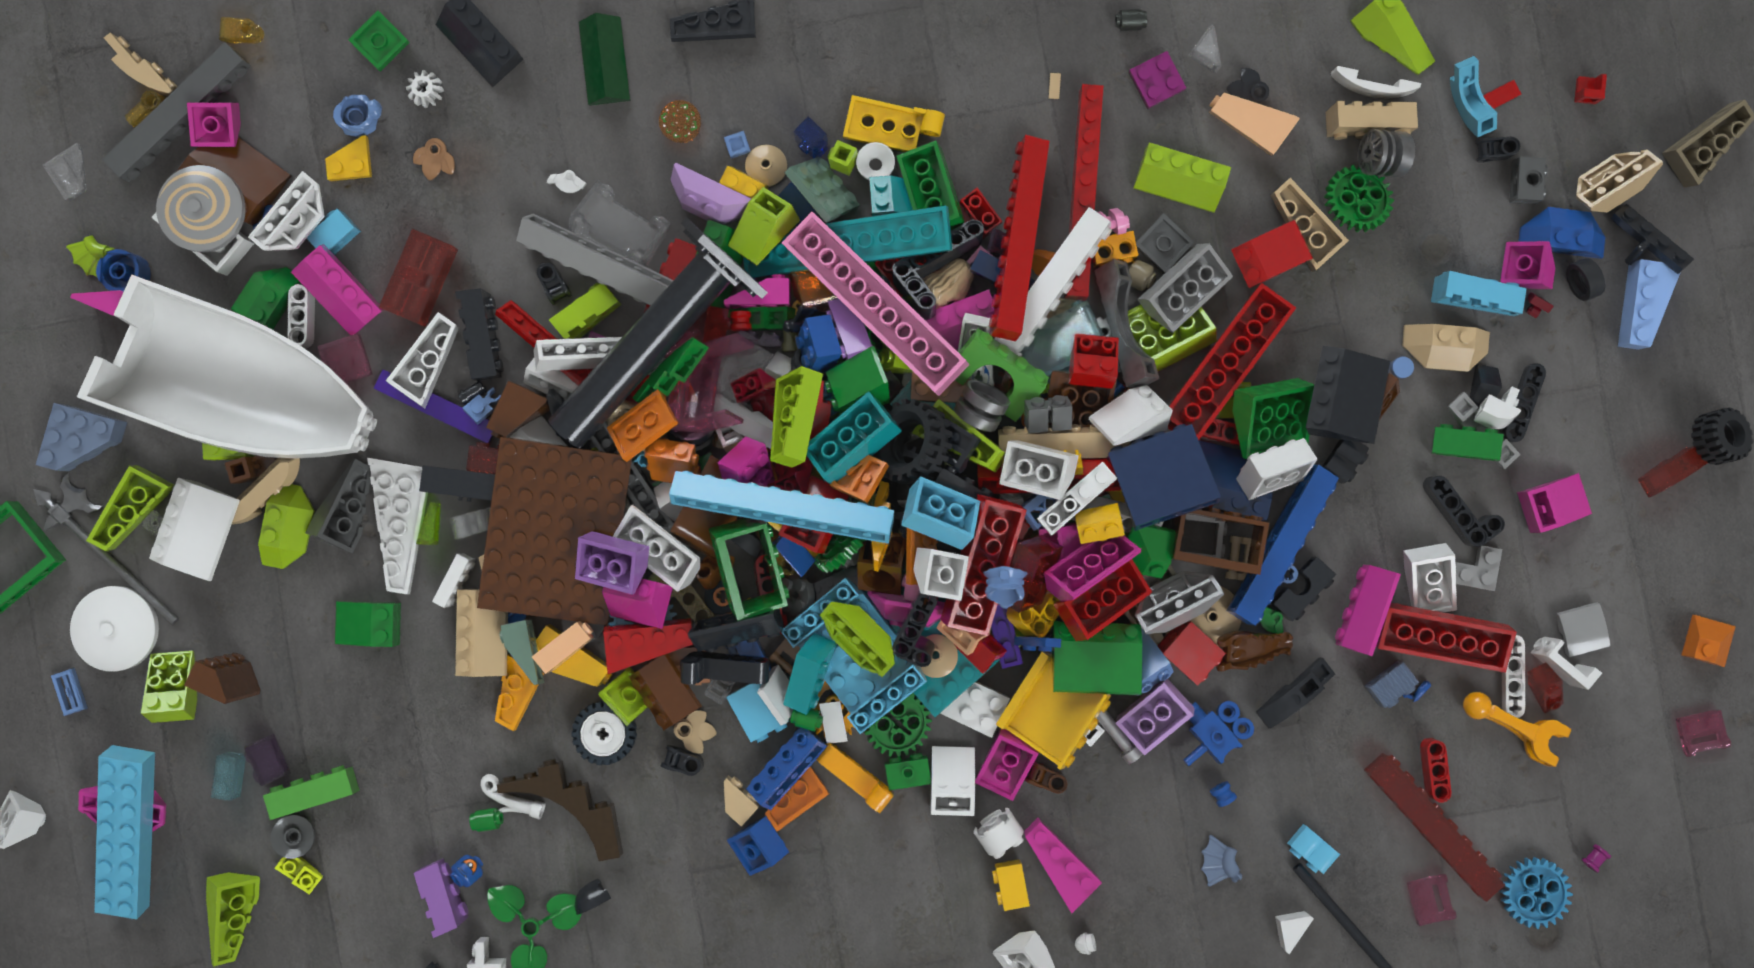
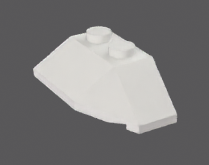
M302 171L248 238L264 251L298 249L325 217L319 184Z

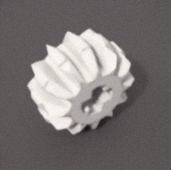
M422 70L421 76L414 72L415 79L408 78L411 85L406 86V90L410 92L408 94L409 99L414 100V104L417 106L422 104L424 108H428L429 102L436 106L434 100L436 98L442 100L438 93L444 92V88L440 86L442 81L436 78L433 72L428 74L425 70Z

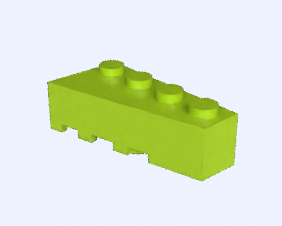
M801 366L776 379L770 461L791 468L805 462L823 373Z
M139 465L129 466L86 541L104 551L116 549L162 502L175 485Z

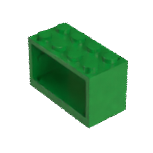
M743 518L708 529L729 608L737 621L788 606L786 599L789 598V592L781 578H784V573L781 565H778L776 560L779 554L776 545H773L770 538L773 537L770 524H767L766 521ZM758 531L765 555L764 560L767 562L774 592L741 602L725 540Z

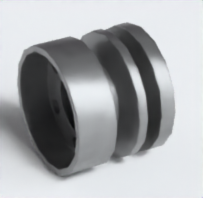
M1369 130L1362 137L1358 148L1357 160L1360 170L1366 175L1404 176L1409 172L1415 158L1414 139L1407 132Z

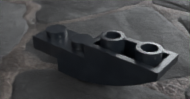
M1319 657L1290 685L1285 684L1256 711V714L1267 728L1271 729L1296 713L1325 689L1324 685L1335 675L1334 671L1324 658Z

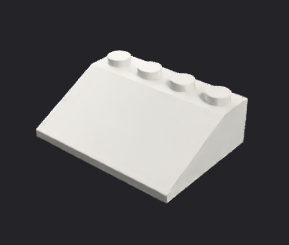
M177 478L149 559L172 569L212 581L240 500L200 482Z

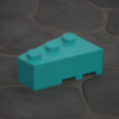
M816 633L812 634L796 655L783 705L807 715L811 708H816L820 698L818 693L823 687L824 677L837 645L836 642Z

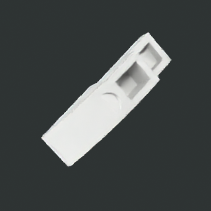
M1103 462L1100 463L1065 493L1062 500H1057L1037 520L1052 536L1112 484L1117 477Z

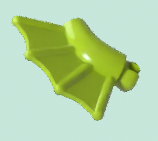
M92 235L85 237L81 242L66 246L72 253L73 263L80 265L87 276L94 275L96 277L98 261L107 255V252L115 250L113 247L99 244Z

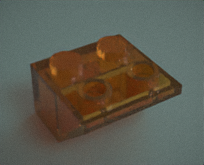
M811 271L790 272L793 295L803 307H817L820 303H828L838 299Z

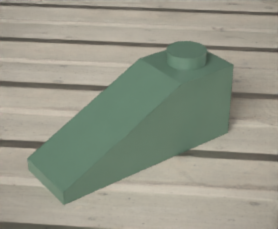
M532 620L501 625L500 640L504 643L507 651L534 685L543 684L542 669L532 658L538 652Z

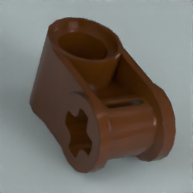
M1034 761L1029 776L1024 780L1029 784L1056 794L1063 793L1068 785L1065 776L1061 772L1037 761ZM1056 777L1063 780V784L1058 788L1051 785L1052 780Z

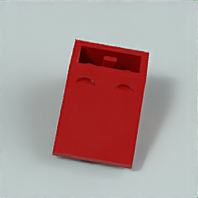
M813 475L809 479L806 492L803 493L807 495L818 494L829 499L840 498L846 502L850 497L833 489L828 482ZM782 525L778 535L815 553H825L833 534Z

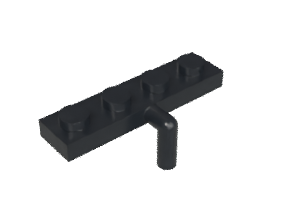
M1625 204L1610 218L1640 243L1625 259L1626 264L1632 265L1646 249L1677 274L1694 260L1685 250L1675 244L1628 204Z

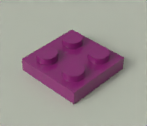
M1168 51L1129 70V74L1147 109L1186 90V86Z

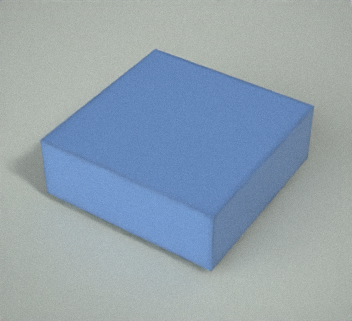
M744 131L724 137L731 159L751 152Z

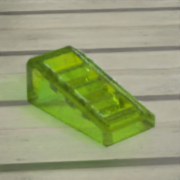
M430 502L416 544H439L440 503Z

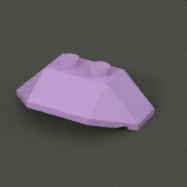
M675 163L673 166L671 183L683 210L706 221L711 220L723 225H728L741 219L751 198L678 163Z

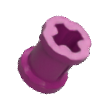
M1594 844V849L1586 858H1582L1581 861L1591 870L1598 873L1600 871L1599 867L1606 859H1610L1612 856L1603 848Z

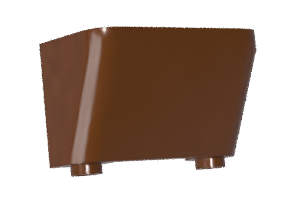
M711 455L700 475H712L722 479L718 466L720 460ZM683 506L669 534L686 545L715 559L716 556L708 529L733 522L738 516Z

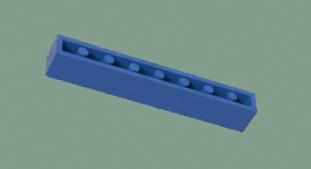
M1313 465L1304 480L1298 483L1266 540L1261 574L1247 573L1228 606L1227 612L1249 625L1256 626L1262 620L1265 608L1273 601L1277 587L1283 583L1284 575L1287 569L1293 565L1296 553L1305 544L1308 532L1314 528L1315 520L1318 514L1324 510L1327 498L1336 489V483L1339 479L1337 476L1320 465Z

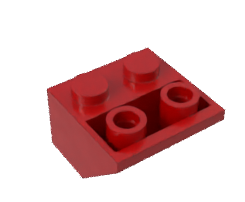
M1075 333L1069 366V384L1112 389L1118 377L1119 338Z

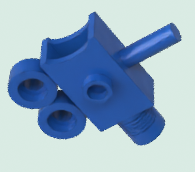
M1196 701L1193 702L1191 705L1195 708L1194 716L1189 719L1193 726L1189 731L1201 745L1184 758L1183 761L1187 766H1190L1207 751L1218 764L1224 763V758L1229 751L1242 747V744L1237 739L1244 740L1253 735V723L1247 718H1238L1240 715L1239 707L1232 701L1221 703L1217 708V715L1213 711L1206 714ZM1226 708L1230 710V716L1224 714ZM1233 722L1231 725V730L1226 726L1225 723ZM1239 725H1243L1245 727V731L1243 733L1239 732Z

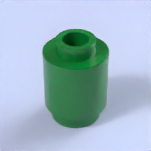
M813 708L810 709L807 715L793 709L790 723H794L796 727L815 732L816 728H821L824 716L820 715V710Z
M498 808L477 810L475 813H471L469 817L471 829L477 832L499 829L504 821L503 813Z

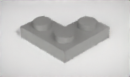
M1478 546L1475 566L1455 562L1456 584L1495 591L1503 549Z

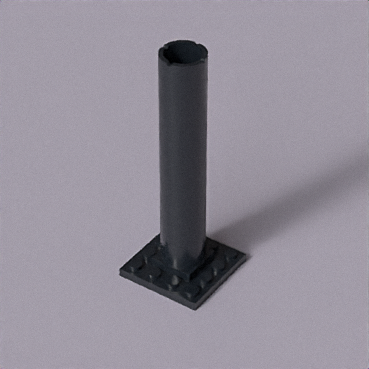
M687 217L681 223L686 228L683 232L697 246L695 249L698 251V254L548 419L549 424L564 439H569L568 442L579 449L586 444L730 283L734 286L739 283L752 297L757 294L763 299L768 293L747 271Z

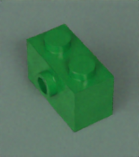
M915 753L906 759H902L901 756L890 757L889 761L885 762L889 790L931 784L927 755L923 756L922 753Z

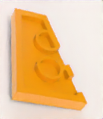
M507 654V676H502L501 679L503 683L501 695L498 697L495 722L512 731H516L538 685H534L514 658Z

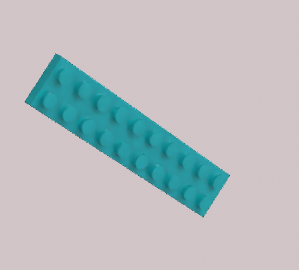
M948 206L826 223L865 263L952 251ZM792 228L757 266L744 258L745 271L753 278L810 271L782 244L795 228Z

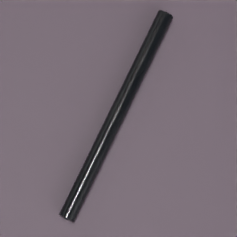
M1301 863L1295 865L1293 871L1378 968H1393Z

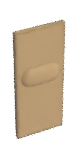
M1050 73L1049 99H1059L1060 73Z

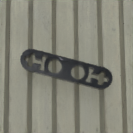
M1539 363L1526 366L1517 387L1520 390L1517 396L1519 402L1516 408L1522 407L1525 410V417L1519 419L1516 416L1513 421L1517 423L1511 422L1502 430L1503 438L1511 443L1519 442L1524 438L1546 376V369ZM1536 369V373L1539 375L1533 378V374L1530 371ZM1525 387H1529L1532 390V397L1530 399H1526L1523 396L1522 392ZM1515 428V432L1518 433V435L1512 437V434L1509 433V431Z

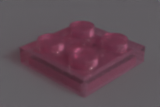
M357 333L317 346L322 362L331 368L345 383L373 375L360 334Z

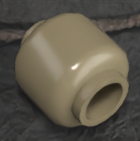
M1135 260L1132 264L1128 263L1129 274L1132 279L1131 287L1140 291L1149 289L1154 284L1157 276L1154 273V267L1140 260Z

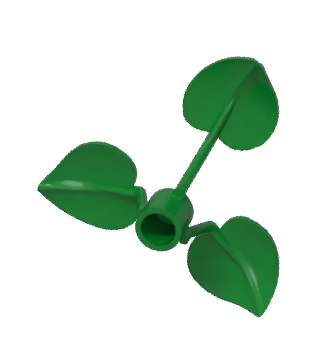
M504 885L488 889L487 899L492 914L502 922H511L517 914L521 923H523L521 932L524 936L528 937L530 946L522 944L513 951L511 955L512 968H545L547 963L546 949L542 946H534L533 936L539 932L541 924L551 918L553 925L557 929L568 930L573 928L582 915H576L574 907L576 895L564 893L552 897L546 905L550 915L539 921L533 917L526 920L519 911L524 906L525 897L522 890L518 887Z

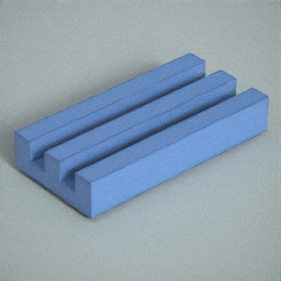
M75 668L51 675L64 716L88 709ZM60 677L63 679L66 688L65 692ZM66 695L69 697L72 709L69 707Z

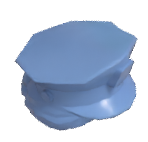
M363 94L345 96L342 102L335 107L333 118L335 123L342 128L345 135L359 138L362 135L367 136L376 130L377 121L382 113V106L375 99L370 100Z
M1008 566L991 568L983 572L988 578L986 579L988 586L985 594L989 600L996 602L1003 609L1013 606L1018 600H1023V578L1028 572Z

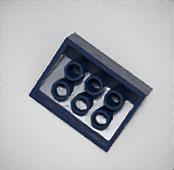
M1199 440L1221 495L1219 503L1213 504L1214 506L1211 508L1220 509L1223 512L1242 513V516L1263 517V520H1267L1273 492L1251 500L1247 498L1236 480L1241 472V468L1248 461L1243 458L1241 450Z

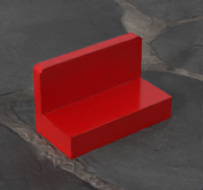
M991 634L981 639L974 652L968 656L956 646L981 673H985L995 660L1003 657L1007 652Z

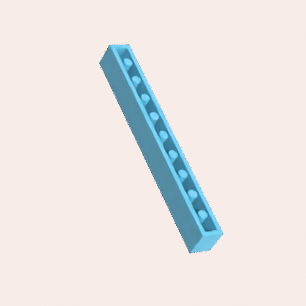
M675 471L669 492L670 501L673 505L887 544L890 541L894 522V510H890L885 506L873 507L863 502L851 503L840 498L829 499L818 494L807 495L800 491H785L774 486L768 488L752 482L746 484L737 482L734 479H719L712 475H696L690 471Z

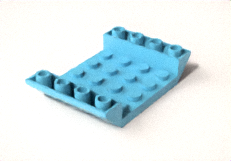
M844 578L783 628L781 632L793 648L799 646L801 649L813 633L834 641L830 637L820 614L829 603L838 602L860 606L891 637L892 646L897 634L866 593L858 590V587L848 578ZM837 644L824 680L850 712L847 718L859 734L863 733L927 682L920 666L903 660L894 655L895 664L883 677L877 673L869 672L862 669Z

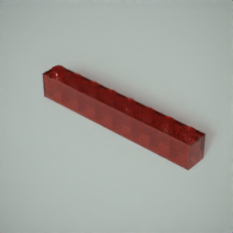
M1384 753L1379 755L1364 771L1471 890L1485 902L1491 899L1505 886L1500 879L1502 875L1494 867L1490 868L1485 863L1488 860L1480 851L1475 852L1471 847L1473 843L1465 835L1461 836L1456 831L1459 829L1458 826L1451 819L1446 820L1442 815L1444 813L1442 808L1428 800L1429 794L1422 787L1418 788L1413 783L1415 779L1409 772H1403L1399 768L1401 763L1393 755L1388 756Z

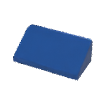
M782 536L777 537L772 542L773 545H776L779 553L801 577L815 562L814 557L805 547Z

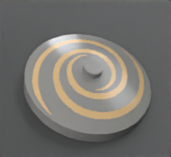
M204 165L189 166L170 176L163 184L156 204L157 219L164 234L176 245L194 252H211L230 243L239 233L246 212L244 196L238 184L226 173L214 167Z

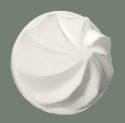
M1087 932L1081 934L1075 941L1076 949L1080 953L1087 955L1096 951L1094 935L1087 934Z

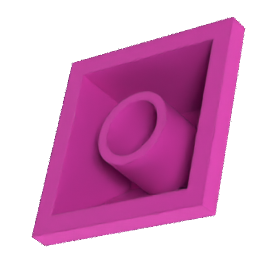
M187 103L191 146L236 147L241 126L239 103Z
M1506 242L1500 282L1505 284L1517 283L1519 287L1528 289H1552L1555 263L1550 242Z

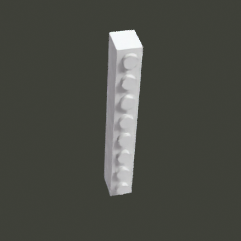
M1090 207L1086 210L1028 291L1023 330L1016 342L995 337L996 341L1006 345L1012 352L1022 357L1020 352L1025 346L1029 347L1033 342L1035 331L1038 328L1042 329L1046 324L1048 313L1050 311L1054 312L1059 306L1061 295L1069 292L1073 286L1071 281L1076 275L1080 276L1086 268L1084 263L1089 257L1093 258L1099 249L1097 246L1102 239L1105 241L1112 231L1110 229L1111 221Z

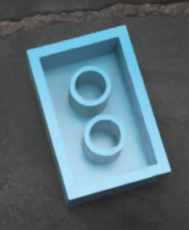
M920 476L909 489L901 525L962 550L974 538L981 501Z

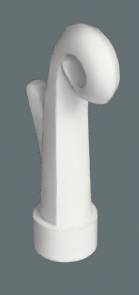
M492 774L482 777L480 784L482 791L489 798L506 806L500 808L499 811L502 813H525L536 819L542 817L546 803L498 793V778ZM488 781L493 783V787L489 786Z

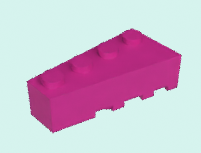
M1038 817L1024 831V835L1070 912L1073 913L1102 882Z

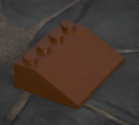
M239 137L236 147H197L187 156L177 170L179 171L189 166L204 165L214 167L229 175L238 184L244 196L246 206L244 222L252 226L258 223L264 214V208L272 204L292 177Z
M1051 371L1047 400L1056 395L1068 396L1072 404V425L1090 427L1092 423L1089 417L1113 401L1117 380L1112 389L1069 384V371Z

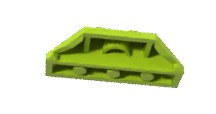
M294 484L283 486L277 495L272 494L267 501L258 542L262 565L285 569L289 564L306 553L310 535L305 532L314 516L315 510L304 493L302 486Z
M831 602L820 614L830 637L862 669L877 673L883 677L895 664L891 637L860 606Z

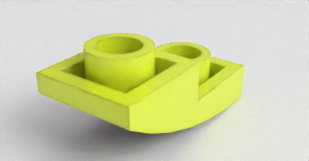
M282 857L274 868L292 879L291 883L309 895L323 878V875L302 857L295 859Z

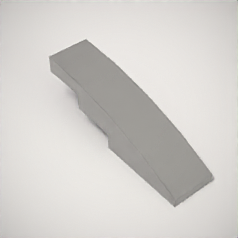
M720 393L713 394L710 411L715 418L739 434L761 442L771 449L773 422L759 411L751 412L741 403H731Z

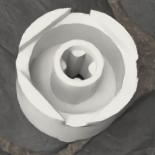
M1005 808V812H1002L1000 809L992 812L980 821L982 826L979 830L977 827L974 829V835L987 854L995 859L1002 857L1010 847L1019 846L1024 840L1022 838L1024 830L1009 808Z

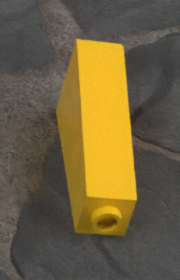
M551 624L546 625L536 639L538 651L563 632ZM584 647L556 670L552 671L553 673L596 687L602 683L606 685L613 675L607 674V664L605 661Z

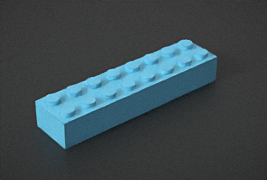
M112 745L98 757L95 913L138 919L150 906L155 752Z

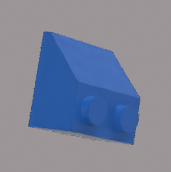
M766 816L754 821L727 839V842L749 876L772 867L789 853L784 841L779 837Z

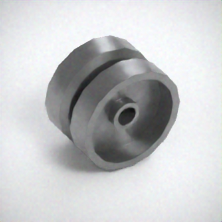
M969 380L962 392L964 396L959 398L954 407L955 413L959 418L975 428L989 432L996 431L1002 420L1000 415H1004L1010 405L1009 398L1003 392L987 383Z

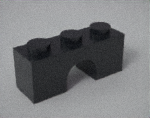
M1312 556L1298 571L1306 583L1305 589L1300 594H1294L1289 588L1283 587L1270 603L1289 621L1299 620L1305 613L1304 609L1319 599L1320 596L1318 594L1323 588H1329L1334 582L1333 578L1336 576V573L1318 557Z

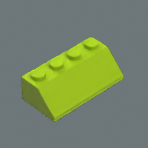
M1149 142L1145 148L1133 189L1214 213L1226 187L1231 167Z

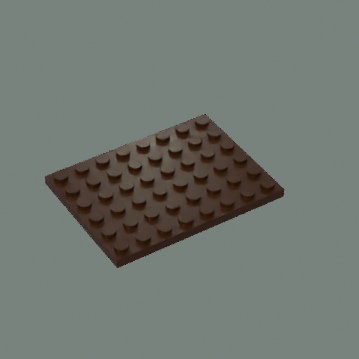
M501 436L477 608L608 625L609 610L602 593L603 587L575 579L578 538L592 531L613 537L624 517L632 459L626 462L617 453L579 449Z

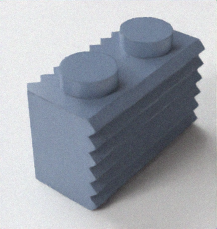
M1398 660L1364 686L1379 706L1391 708L1399 702V697L1412 693L1419 681L1403 661Z

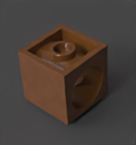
M892 532V537L878 572L874 571L871 541H863L857 561L858 590L901 596L903 588L902 579L904 574H906V538L902 537L899 533Z

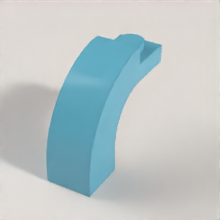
M1473 56L1454 64V76L1450 77V86L1455 105L1462 120L1476 137L1496 130L1497 111L1487 103L1479 86V60Z

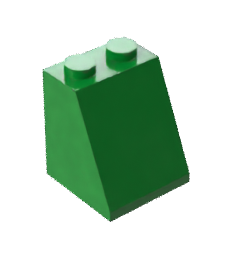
M875 346L867 348L826 372L827 381H824L827 394L831 393L833 399H830L834 412L838 411L839 416L868 391L882 405L890 403L888 380Z

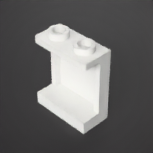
M1543 637L1535 642L1531 654L1570 686L1589 690L1602 674L1595 667L1580 664L1573 666L1558 654L1559 649L1565 643L1561 639Z

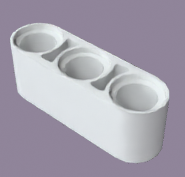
M297 284L292 286L288 293V339L303 348H309L314 343L315 297L303 285ZM304 291L305 297L299 300L300 292ZM301 312H304V319L302 321H299V314ZM303 333L304 340L299 343L298 336Z

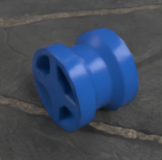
M1228 781L1222 782L1210 790L1211 795L1217 799L1216 804L1218 807L1226 806L1237 798L1236 794L1231 791V785Z

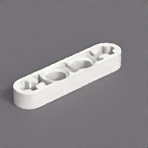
M1516 635L1515 642H1517V646L1513 647L1511 653H1517L1518 657L1511 655L1509 662L1515 659L1518 662V668L1515 671H1511L1507 667L1506 673L1502 672V710L1516 718H1520L1525 713V642L1522 637ZM1512 681H1516L1519 686L1518 690L1514 693L1510 692L1508 688ZM1509 696L1518 697V699H1514L1513 703V699H1510ZM1513 704L1518 706L1514 713L1509 710V707H1512Z

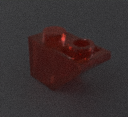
M1546 662L1527 672L1528 685L1544 713L1557 710L1564 704L1562 679Z

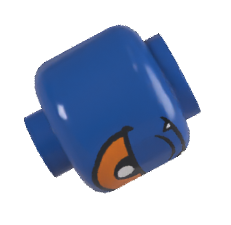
M464 855L451 866L452 873L450 877L457 886L470 887L482 877L483 870L481 867L483 863L477 856Z

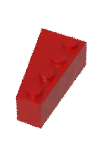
M691 618L666 620L662 629L641 623L604 627L607 674L693 645L688 636V632L692 627Z

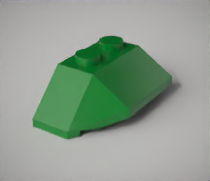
M287 267L254 272L231 307V310L273 330L288 307L290 288L294 285L302 284L291 273L292 270Z

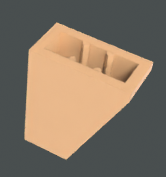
M578 621L534 654L532 658L545 674L552 672L594 638L591 634L593 630L586 622Z

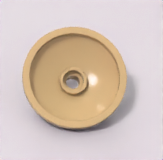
M1222 586L1220 587L1224 595L1205 613L1190 620L1216 645L1219 636L1232 631H1238L1241 625V620L1226 611L1234 595ZM1211 613H1215L1216 618L1213 621L1209 619V615Z

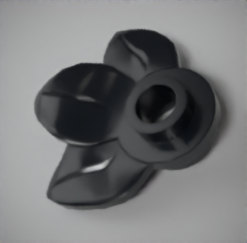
M1241 68V80H1236L1226 87L1230 95L1255 103H1261L1269 96L1268 85L1262 82L1259 73L1251 68ZM1256 88L1262 90L1260 96L1254 94Z

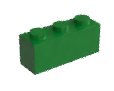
M1440 424V427H1435L1431 454L1500 461L1504 434H1498L1499 430L1485 429V432L1476 431L1475 427L1462 426V430L1453 429V425Z

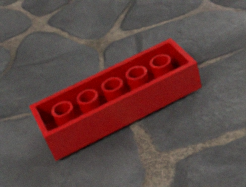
M978 494L976 500L981 502L974 538L960 552V555L969 556L962 599L959 601L946 598L940 620L947 627L988 636L998 604L986 597L985 590L988 586L986 579L988 578L983 572L1001 566L1010 567L1027 510L1016 503Z
M1391 603L1376 647L1378 649L1506 673L1517 632L1507 624Z

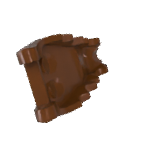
M1232 631L1223 634L1217 638V645L1223 647V651L1226 654L1223 656L1221 663L1216 666V669L1221 672L1228 669L1248 670L1249 667L1257 668L1259 663L1266 665L1267 661L1274 660V656H1279L1280 654L1289 656L1293 647V636L1289 632L1261 634L1248 631Z

